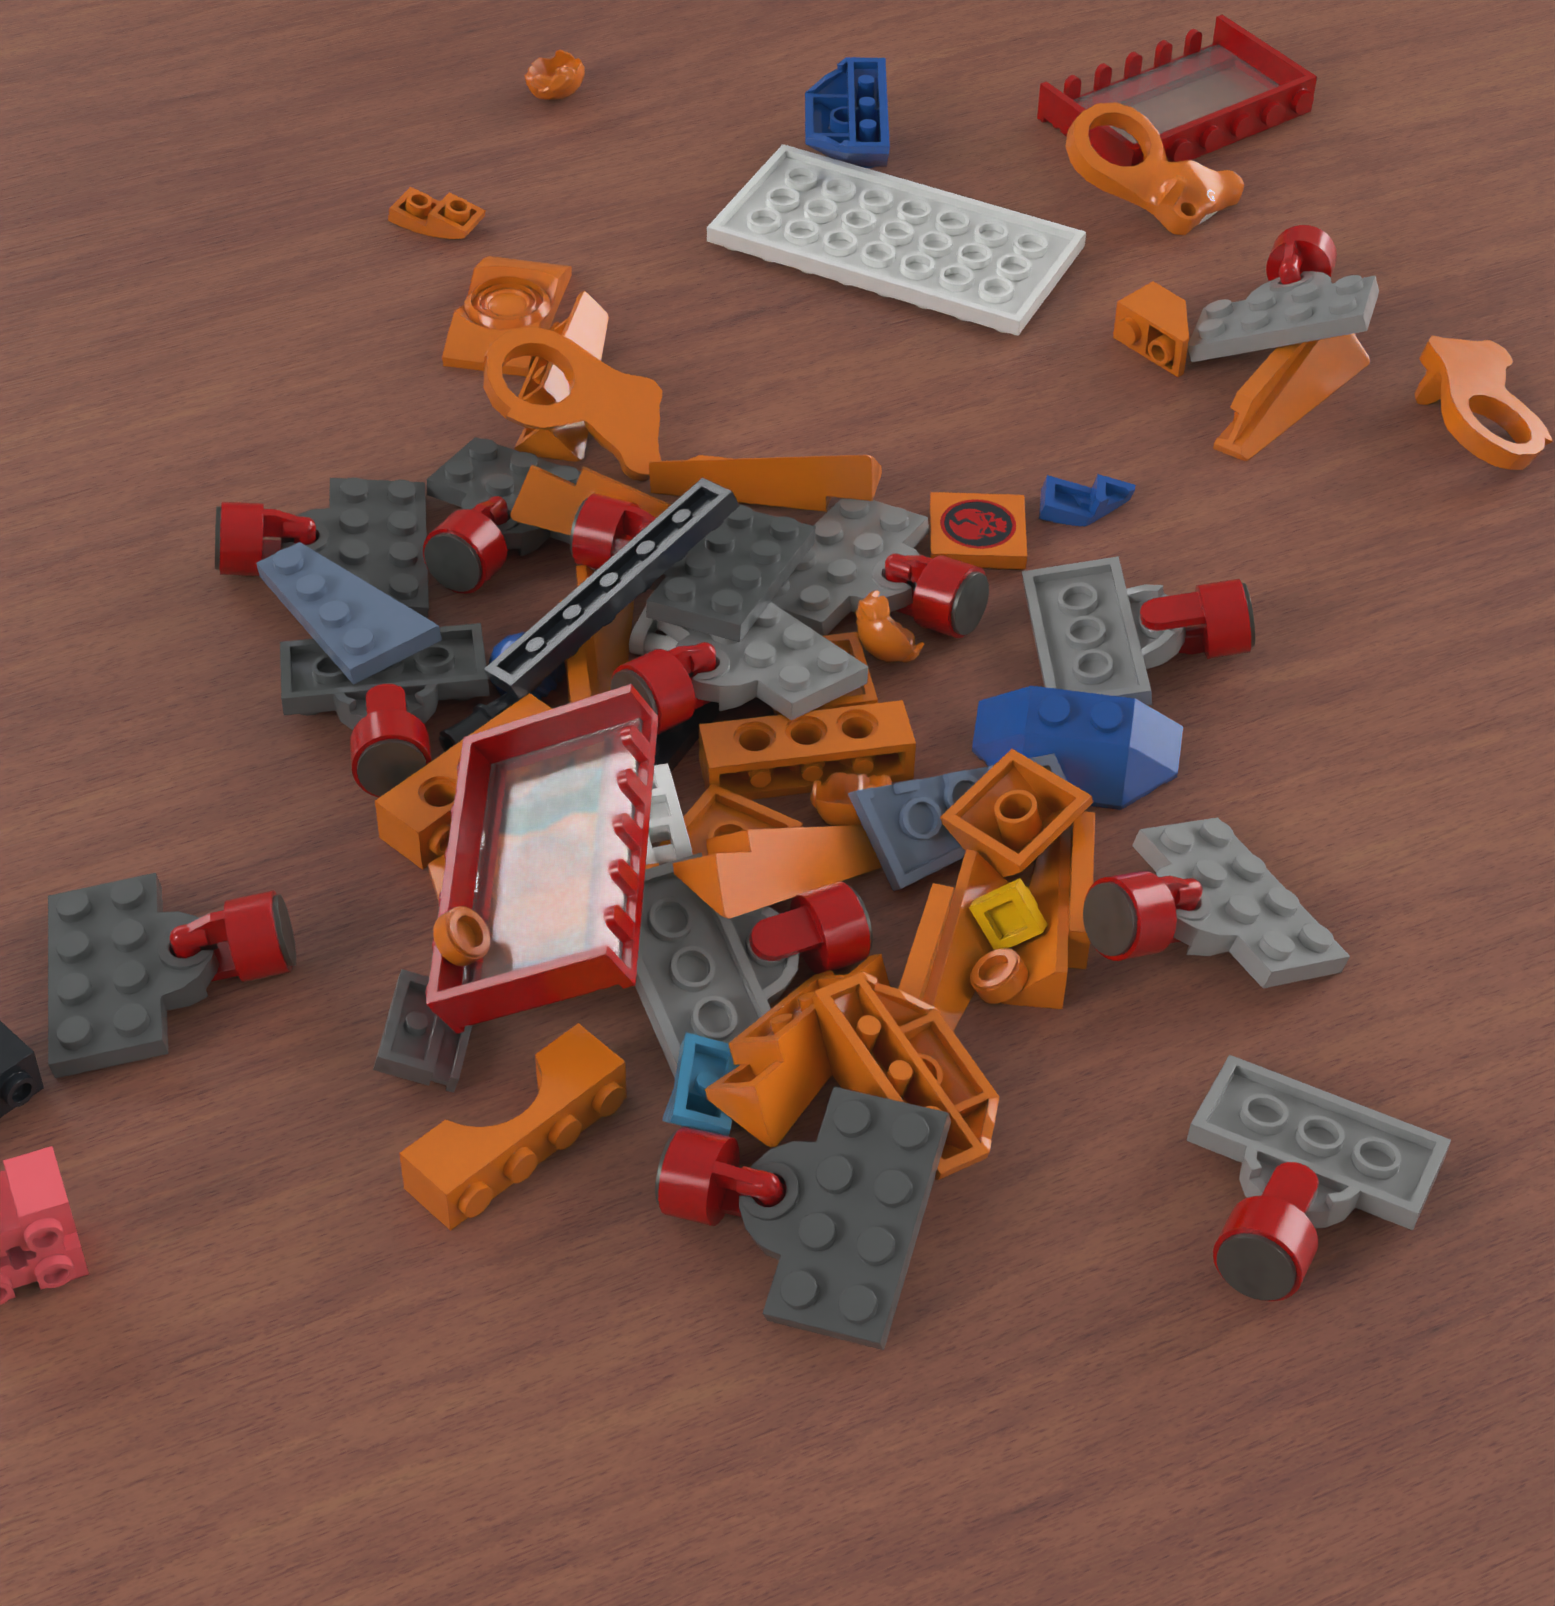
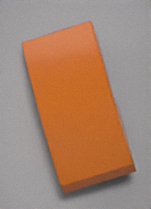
M410 186L390 207L388 221L427 236L445 239H464L485 217L486 210L450 192L441 201H438Z

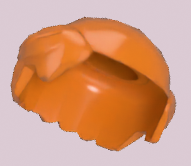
M559 49L551 59L537 58L531 63V66L527 69L528 72L524 75L526 85L535 97L557 100L564 99L576 92L584 79L585 67L580 58H574L571 53Z
M878 590L870 592L866 598L859 601L858 609L855 612L858 637L863 647L874 657L888 663L898 661L907 663L915 660L920 655L919 653L925 644L920 642L915 645L914 634L907 628H902V624L895 622L891 618L889 600L883 595L879 596L880 592Z
M844 772L832 773L823 785H821L820 780L813 781L810 800L817 809V813L829 825H862L848 793L861 789L892 785L890 776L887 775L878 776L873 774L869 777L867 774L857 776L855 773L846 775Z

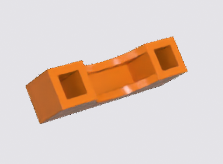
M579 1023L535 1054L538 1095L522 1114L507 1122L486 1127L466 1126L445 1119L399 1153L404 1189L450 1231L468 1217L472 1218L482 1213L493 1198L513 1183H520L527 1179L538 1164L558 1149L563 1150L571 1146L582 1131L601 1117L612 1115L627 1098L625 1061Z

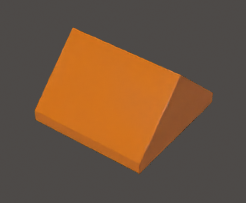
M1011 749L940 818L945 828L965 851L966 849L977 851L1002 877L1021 873L1093 803L1092 795Z

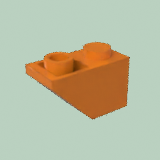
M1150 282L1117 301L1113 338L1174 376H1182L1185 370L1189 343L1186 300L1156 282Z

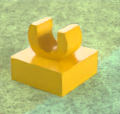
M1021 878L974 899L969 907L994 950L1009 949L1042 934L1048 925L1038 908V903L1028 886L1024 885Z

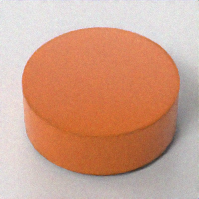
M458 906L441 915L435 921L433 927L435 944L442 956L450 963L464 967L487 954L490 947L489 931L484 920L472 909Z
M1007 948L993 950L976 962L970 974V983L984 1002L989 1004L1002 1003L1013 998L1023 989L1028 980V968L1016 951Z

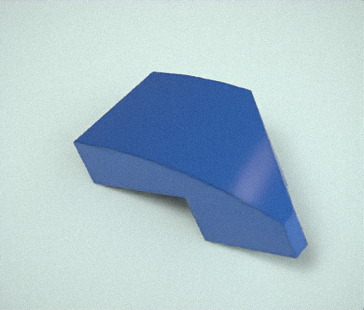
M1097 474L1091 488L1047 475L1041 488L1039 519L1086 527L1128 502L1135 491L1136 485Z

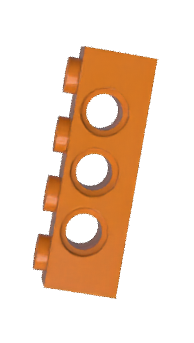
M529 693L470 735L551 710L552 708ZM463 740L375 800L379 838L422 870L428 866V863L445 854V850L448 847L452 821L451 808L455 800L458 778L457 765L460 762ZM575 752L510 772L508 774L504 811L517 801L528 797L536 787L554 774L564 771L575 760Z
M903 700L815 710L793 720L781 714L699 724V763L706 790L713 783L747 799L754 800L811 793L813 781L820 780L821 785H823L828 777L836 772H844L846 775L855 773L857 776L867 774L869 777L873 774L878 776L887 775L890 776L892 782L914 780L916 741Z

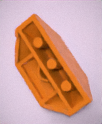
M864 971L815 990L812 998L833 1077L842 1089L949 1113L951 1124L935 1180L945 1178L988 1157L999 1095L937 1008L899 989L877 983L878 978Z

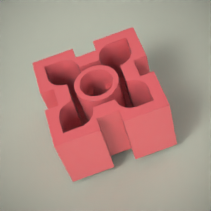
M53 1146L3 1160L5 1170L0 1172V1305L16 1298L14 1288L37 1281L40 1290L56 1288L65 1285L70 1280L89 1275Z

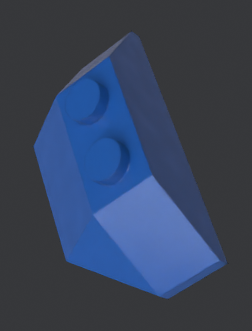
M845 57L837 64L836 70L823 76L805 92L806 145L830 158L869 169L875 166L887 167L890 142L886 58Z
M1028 686L979 701L972 752L980 760H983L987 766L995 765L1011 749L1027 758L1055 754L1066 780L1092 795L1093 803L1090 806L1122 810L1148 795L1163 783H1168L1177 778L1183 726L1135 698Z

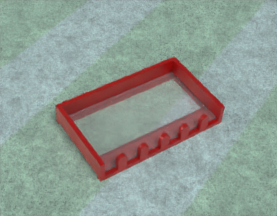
M1221 14L1216 16L1213 43L1211 45L1201 48L1202 33L1196 29H1191L1185 37L1183 56L1171 60L1173 46L1168 41L1162 40L1156 46L1154 66L1144 71H1141L1142 56L1133 51L1126 58L1124 78L1111 83L1112 68L1106 63H1102L1095 70L1094 86L1090 92L1080 95L1082 82L1075 75H1070L1065 80L1063 93L1047 81L1040 83L1037 119L1042 123L1049 121L1055 129H1060V132L1067 137L1068 129L1082 111L1097 103H1120L1133 107L1150 120L1159 132L1168 162L1187 161L1311 112L1317 76ZM1097 126L1089 130L1088 137L1091 146L1100 157L1109 163L1126 167L1136 166L1143 162L1144 155L1140 144L1123 129L1114 126Z
M632 684L463 737L460 762L457 765L458 778L455 800L451 808L452 821L449 842L445 850L446 864L442 891L439 894L438 917L458 906L472 909L484 920L488 928L490 947L484 957L468 966L461 967L450 963L442 956L433 938L430 977L425 991L426 1005L456 1034L464 1032L467 1025H475L592 993L599 989H607L617 984L623 989L636 985L658 715Z

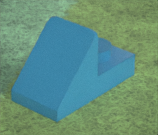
M685 1033L679 1050L674 1088L663 1115V1122L726 1136L729 1135L732 1119L708 1101L705 1092L709 1085L739 1066L734 1065L728 1043Z

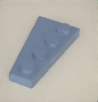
M300 542L279 550L275 554L256 563L260 578L353 685L442 640L439 625Z
M1055 754L1029 758L1066 780ZM994 765L848 793L893 891L902 889L964 858L966 851L942 824L940 816Z

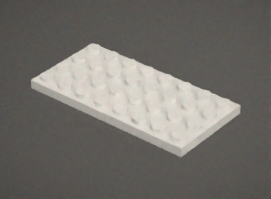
M785 144L780 146L707 226V242L724 246L728 250L747 253L768 262L783 264L799 269L804 273L816 274L838 281L843 285H852L875 292L883 297L895 298L914 304L922 309H931L954 316L962 321L974 322L993 328L1001 333H1010L1019 336L1085 246L1086 232Z

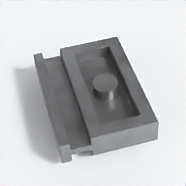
M401 969L373 1070L428 1086L430 1081L447 1085L445 1091L454 1093L460 1078L472 1025L465 1026L464 1032L456 1034L426 1005L425 991L429 983V977Z

